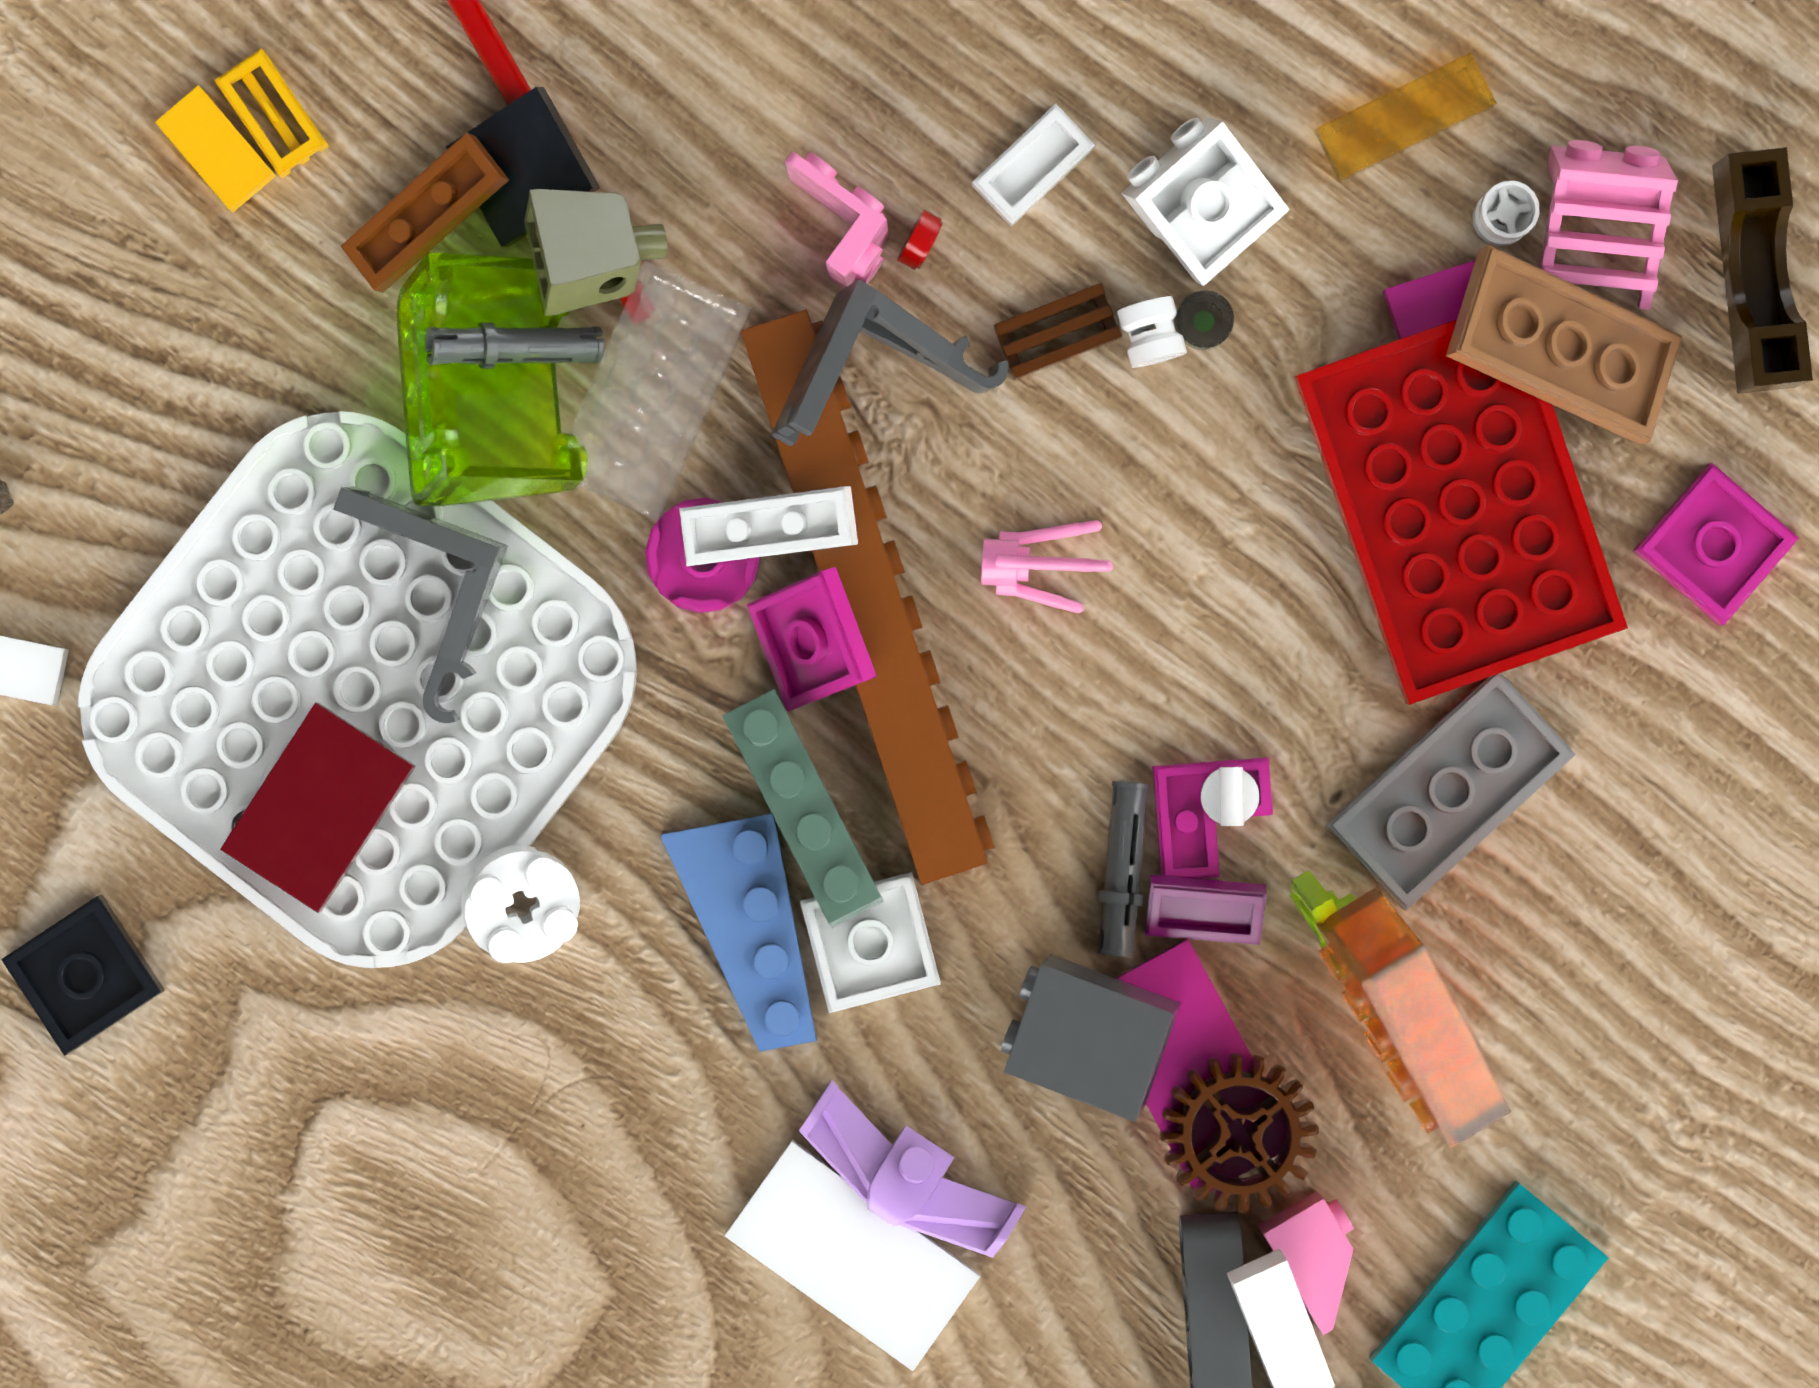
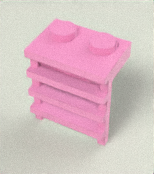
M1583 140L1569 141L1567 147L1551 146L1547 169L1554 183L1539 268L1573 284L1640 290L1637 306L1639 309L1650 310L1653 294L1657 291L1658 286L1657 273L1660 259H1663L1665 250L1663 242L1666 227L1670 224L1671 219L1670 206L1673 191L1676 192L1678 183L1667 159L1660 156L1659 151L1643 146H1628L1625 148V153L1602 151L1603 147L1601 145ZM1562 215L1653 224L1650 239L1560 230ZM1556 249L1646 257L1644 272L1555 264Z

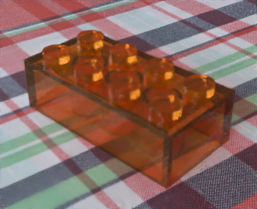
M1377 887L1316 923L1327 944L1318 950L1323 961L1337 981L1342 979L1341 982L1345 990L1341 993L1357 1020L1362 1022L1368 1019L1364 1022L1367 1028L1364 1036L1382 1063L1390 1059L1386 1063L1389 1068L1386 1076L1404 1103L1411 1098L1414 1099V1101L1409 1103V1107L1427 1134L1437 1129L1448 1146L1453 1148L1511 1112L1425 946Z

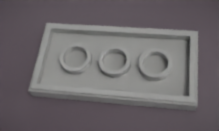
M1502 673L1483 679L1326 824V827L1394 901L1406 911L1576 754Z

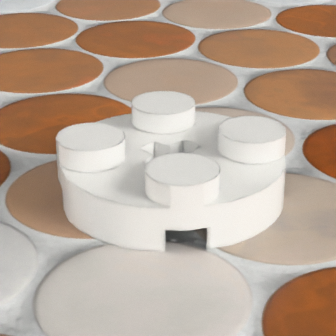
M514 845L501 848L487 855L473 870L475 875L469 881L467 890L464 888L461 898L463 919L477 945L487 951L496 961L501 963H526L539 960L556 951L563 943L569 941L575 935L578 927L577 917L580 910L579 891L567 867L556 857L538 851L535 847ZM518 891H523L527 898L536 897V903L530 907V913L523 917H519L517 913H506V907L514 903L512 895Z

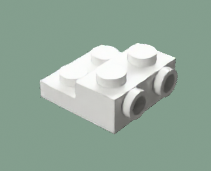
M1198 117L1186 121L1172 134L1171 141L1175 146L1159 160L1155 156H1149L1131 169L1127 178L1132 184L1121 194L1154 236L1165 242L1194 281L1204 286L1290 209L1222 121L1207 117L1201 122Z

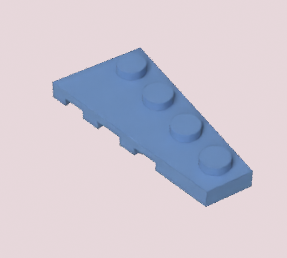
M773 814L661 834L660 837L759 1052L817 1041L777 824Z

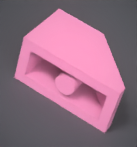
M1316 1191L1258 1225V1228L1272 1252L1281 1249L1305 1308L1322 1335H1325L1334 1328L1354 1250L1345 1234L1352 1231L1354 1227L1337 1199L1327 1204L1324 1198Z

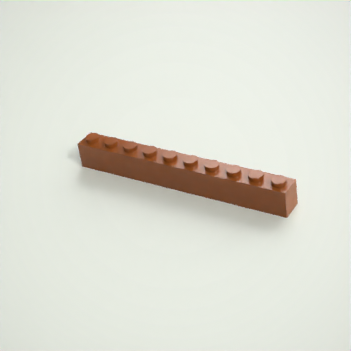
M807 309L741 330L772 429L775 427L823 323V320L811 323ZM839 375L813 434L806 436L800 432L796 443L791 447L776 439L793 493L851 486L858 544L812 550L819 572L836 567L877 677L857 684L856 687L920 883L924 885L988 864L984 851L995 847L985 816L973 818L966 796L977 793L967 761L955 763L948 741L959 738L949 706L937 708L930 688L932 685L941 683L931 651L928 650L922 653L918 651L912 631L923 628L913 596L910 595L904 598L900 596L894 576L903 574L905 571L895 541L892 540L886 543L882 541L876 521L885 519L887 516L877 486L874 485L868 488L864 486L858 466L867 464L869 461L859 431L847 433L840 411L850 409L851 406L842 378Z

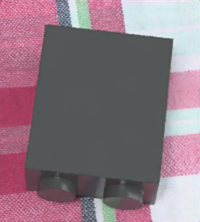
M1050 954L1041 963L1040 968L1034 966L1029 968L1023 982L1019 998L1028 1001L1021 1022L1013 1019L1006 1032L1001 1052L1008 1054L1009 1058L1004 1073L1136 1122L1146 1105L1181 1003Z

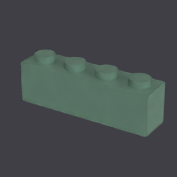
M775 689L722 715L828 924L834 928L884 902Z

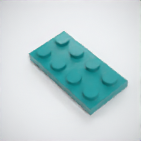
M1515 1181L1371 1354L1369 1359L1402 1388H1502L1609 1257L1524 1186Z

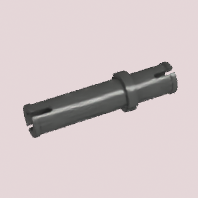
M480 322L478 324L479 328L428 327L425 335V353L432 352V354H428L426 357L429 365L466 363L478 364L480 369H494L497 363L579 362L600 364L604 357V338L596 339V337H601L603 334L601 327L598 326L580 328H496L492 322Z
M1112 781V808L1104 890H1098L1097 902H1103L1097 954L1134 958L1138 906H1143L1144 894H1139L1146 804L1150 784Z

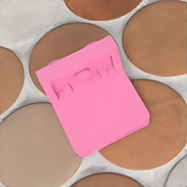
M791 151L785 160L789 179L852 225L826 261L830 280L842 289L858 279L868 284L884 261V258L880 255L883 251L882 247L889 239L887 219L882 213V210L885 208L884 205L858 186L855 187L852 193L843 188L834 178L837 172L815 154L808 152L803 159Z

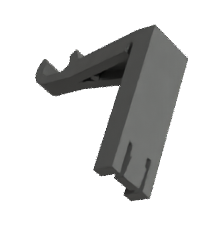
M858 279L835 295L771 436L791 447L796 443L800 432L806 436L813 434L859 332L937 370L975 393H986L1001 385L1008 375V360L993 365L989 368L988 377L969 367L964 361V351L970 346L967 335L953 343L949 342L880 291Z
M354 486L341 487L333 510L470 561L476 565L472 572H465L438 656L423 694L424 709L432 719L441 723L456 722L460 720L456 711L446 710L441 707L438 696L448 673H456L462 679L476 674L474 668L464 662V659L509 545L370 493V491Z

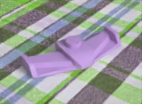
M831 1080L799 1129V1132L867 1203L868 1210L893 1227L901 1225L994 1257L1006 1242L1026 1206L942 1178L955 1157L907 1126L901 1130L892 1145L838 1088L839 1086Z

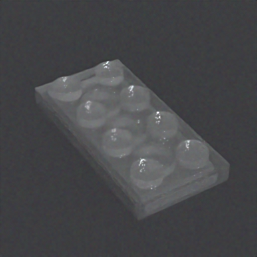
M644 261L637 278L635 291L629 295L553 473L653 519L659 520L664 513L742 335L741 330H744L753 308L649 261Z

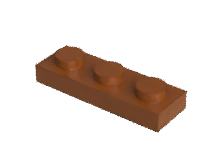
M465 133L342 244L341 248L372 289L384 293L507 183L509 179L477 137Z

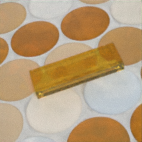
M1472 52L1317 127L1314 133L1340 183L1493 108L1497 103Z

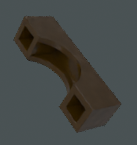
M1787 147L1729 153L1712 165L1737 394L1795 388L1812 381L1813 377L1807 323L1800 316L1795 306L1787 268V228L1793 208Z

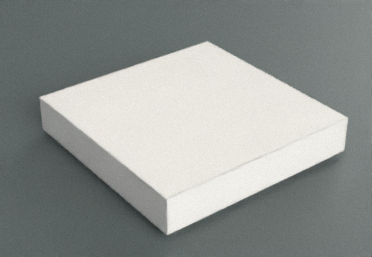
M912 872L874 881L884 902L834 928L828 924L815 897L800 901L829 1013L941 984Z

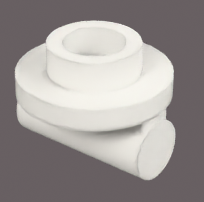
M1219 767L1218 770L1206 778L1202 785L1201 804L1206 814L1215 822L1220 823V826H1244V822L1257 809L1259 803L1258 786L1251 775L1243 770V767Z

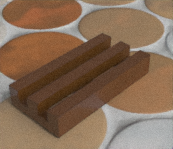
M1102 283L994 325V330L1005 358L1008 360L1014 381L1122 338L1119 326H1117L1113 317L1112 308L1106 299ZM1091 301H1094L1096 305V310L1015 342H1012L1009 335L1012 332ZM1102 321L1105 328L1103 332L1022 364L1020 363L1017 354L1097 322Z

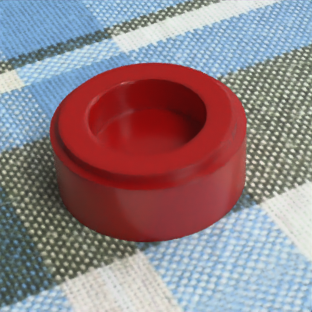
M923 209L909 233L897 261L913 270L919 269L943 225L942 219Z

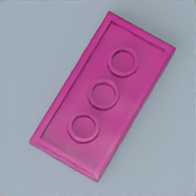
M1188 939L1175 944L1115 977L1121 981L1181 1003L1146 1102L1160 1131L1177 1128L1178 1125L1176 1122L1165 1119L1161 1114L1163 1107L1182 1109L1184 1103L1178 1101L1171 1094L1173 1086L1182 1087L1189 1094L1196 1088L1186 1075L1189 1069H1195L1204 1081L1211 1077L1206 1064L1208 1058L1215 1057L1220 1064L1222 1072L1229 1071L1228 1058L1230 1053H1238L1241 1056L1242 1071H1248L1250 1060L1252 1059L1250 1051ZM1233 1086L1218 1091L1228 1105L1237 1109L1247 1108L1256 1101L1261 1103L1270 1096L1267 1092L1250 1086ZM1204 1103L1198 1110L1192 1126V1145L1195 1155L1206 1148L1205 1143L1213 1136L1216 1129V1120ZM1221 1110L1220 1114L1228 1123L1227 1128L1231 1133V1136L1225 1142L1228 1145H1233L1236 1140L1240 1146L1245 1144L1252 1154H1256L1257 1150L1249 1141L1250 1136L1246 1131L1252 1122L1245 1119L1242 1125L1238 1119L1232 1120L1225 1110ZM1282 1110L1272 1117L1274 1121L1265 1129L1262 1136L1263 1147L1271 1159L1280 1153L1285 1138V1120ZM1168 1143L1171 1150L1179 1147L1178 1143ZM1236 1156L1225 1160L1222 1164L1216 1162L1208 1170L1223 1177L1237 1178L1255 1168V1166L1247 1158ZM1186 1162L1179 1164L1181 1169L1186 1165ZM1197 1177L1189 1183L1192 1189H1194L1199 1180Z

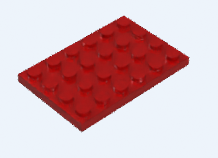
M1457 319L1294 376L1405 704L1408 705L1628 629L1553 405L1447 357L1446 353Z

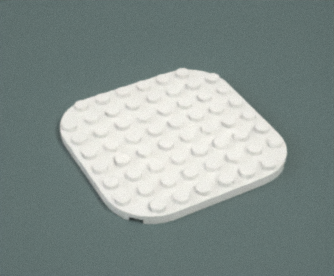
M339 411L312 416L305 415L277 427L252 447L95 648L84 671L78 697V707L81 710V725L84 736L82 743L93 769L114 795L317 953L346 965L363 968L394 967L421 960L439 951L464 931L466 924L461 910V898L464 888L467 890L469 881L475 875L473 870L482 859L494 851L514 845L531 846L621 729L634 697L637 661L634 641L629 626L615 601L602 586L413 438L383 420L360 413ZM354 486L370 491V493L509 545L464 659V662L474 668L476 674L462 679L456 673H448L438 696L441 707L446 710H455L460 720L453 723H441L432 719L424 709L423 694L438 656L465 572H472L476 565L470 561L333 510L341 487ZM315 702L322 704L416 765L320 913L310 909L220 850Z

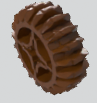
M1230 1053L1228 1058L1229 1071L1222 1072L1220 1064L1215 1057L1208 1058L1206 1064L1211 1077L1203 1081L1195 1069H1189L1186 1075L1196 1088L1190 1094L1177 1085L1171 1089V1094L1178 1101L1184 1103L1182 1109L1179 1110L1173 1107H1163L1161 1114L1165 1119L1178 1123L1177 1128L1164 1129L1159 1132L1162 1142L1179 1144V1147L1168 1151L1164 1155L1167 1165H1177L1186 1162V1165L1176 1174V1181L1180 1186H1183L1197 1177L1199 1180L1194 1186L1192 1195L1198 1201L1206 1198L1212 1188L1215 1189L1214 1206L1218 1210H1224L1228 1204L1230 1194H1235V1202L1239 1212H1248L1250 1206L1249 1194L1256 1193L1262 1207L1268 1208L1272 1205V1201L1266 1189L1275 1185L1284 1197H1288L1292 1190L1283 1179L1288 1171L1296 1178L1302 1180L1308 1174L1300 1164L1294 1161L1297 1155L1305 1158H1315L1317 1150L1307 1143L1300 1142L1301 1137L1318 1134L1319 1127L1313 1122L1299 1121L1300 1117L1308 1115L1314 1110V1105L1310 1100H1300L1292 1103L1291 1100L1300 1094L1303 1085L1295 1079L1280 1088L1279 1084L1286 1072V1069L1280 1064L1273 1066L1266 1077L1262 1076L1264 1069V1058L1262 1056L1254 1055L1250 1060L1248 1071H1242L1241 1056L1238 1053ZM1233 1086H1250L1261 1089L1270 1094V1096L1261 1103L1256 1101L1247 1108L1237 1109L1228 1105L1218 1091ZM1204 1103L1216 1120V1129L1213 1136L1205 1143L1206 1148L1195 1155L1192 1145V1126L1198 1110ZM1221 1110H1225L1232 1120L1238 1119L1242 1125L1245 1119L1252 1122L1246 1131L1250 1136L1249 1141L1257 1150L1256 1154H1252L1245 1144L1240 1146L1236 1140L1233 1145H1228L1225 1142L1229 1139L1231 1133L1227 1128L1228 1123L1220 1114ZM1282 1110L1285 1120V1138L1280 1153L1273 1161L1263 1147L1262 1136L1265 1129L1274 1121L1272 1117ZM1241 1156L1252 1162L1259 1173L1245 1178H1228L1217 1175L1208 1169L1216 1162L1222 1164L1231 1157Z

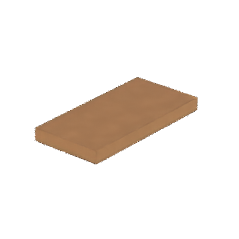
M1488 245L1480 248L1446 356L1637 444L1651 442L1682 335Z

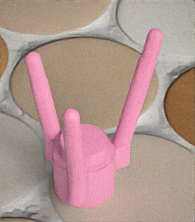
M1094 520L1024 532L1000 531L999 539H984L982 585H996V595L1017 596L1054 608L1081 613L1084 608L1082 603L1019 584L1017 581H1029V569L1109 572L1113 568V563L1110 560L1030 556V547L1019 545L1100 531L1102 523Z

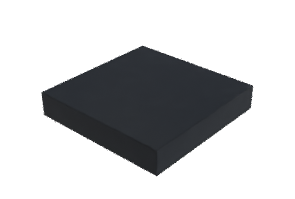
M544 87L533 88L467 132L477 137L509 179L507 183L479 207L501 247H510L527 236L524 220L530 190L547 189L595 192L600 189L599 184ZM459 137L458 139H456L455 141H453L452 143H450L449 145H447V146H446V149L448 150V149H449L455 142H457L461 137Z
M103 895L96 896L1 959L64 1056L71 1054L165 991Z

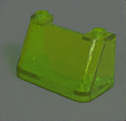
M428 252L400 289L397 300L396 323L411 497L416 506L442 507L570 492L586 476L588 467L586 448L583 445H579L574 434L561 432L555 363H497L494 369H480L478 364L466 363L429 365L426 359L428 354H432V352L425 353V335L428 327L479 328L478 324L480 322H492L496 328L557 327L562 316H568L570 311L545 316L533 259Z

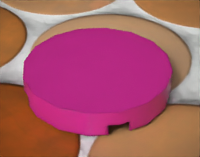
M710 498L682 501L665 512L650 531L645 550L648 575L659 593L678 608L697 613L724 610L741 600L756 581L761 557L693 566L686 565L679 508L724 503L722 501Z

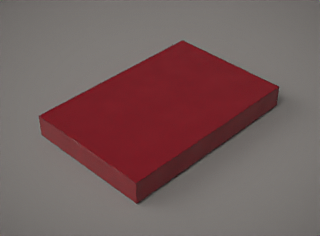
M315 702L220 850L310 909L320 913L416 765L322 704Z

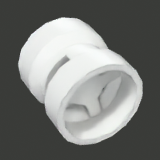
M1503 181L1494 185L1476 203L1472 213L1473 227L1477 235L1485 243L1496 247L1509 246L1518 242L1536 225L1540 214L1539 201L1534 191L1526 184L1518 181Z
M1173 296L1146 300L1117 311L1121 329L1128 332L1131 342L1127 350L1131 368L1153 365L1187 353L1183 335L1175 331L1173 319L1177 314Z

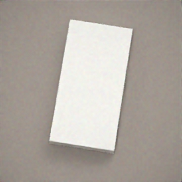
M793 1139L725 1233V1237L912 1371H914L980 1278V1273L924 1233L901 1225L893 1227L870 1212L867 1203L835 1169Z

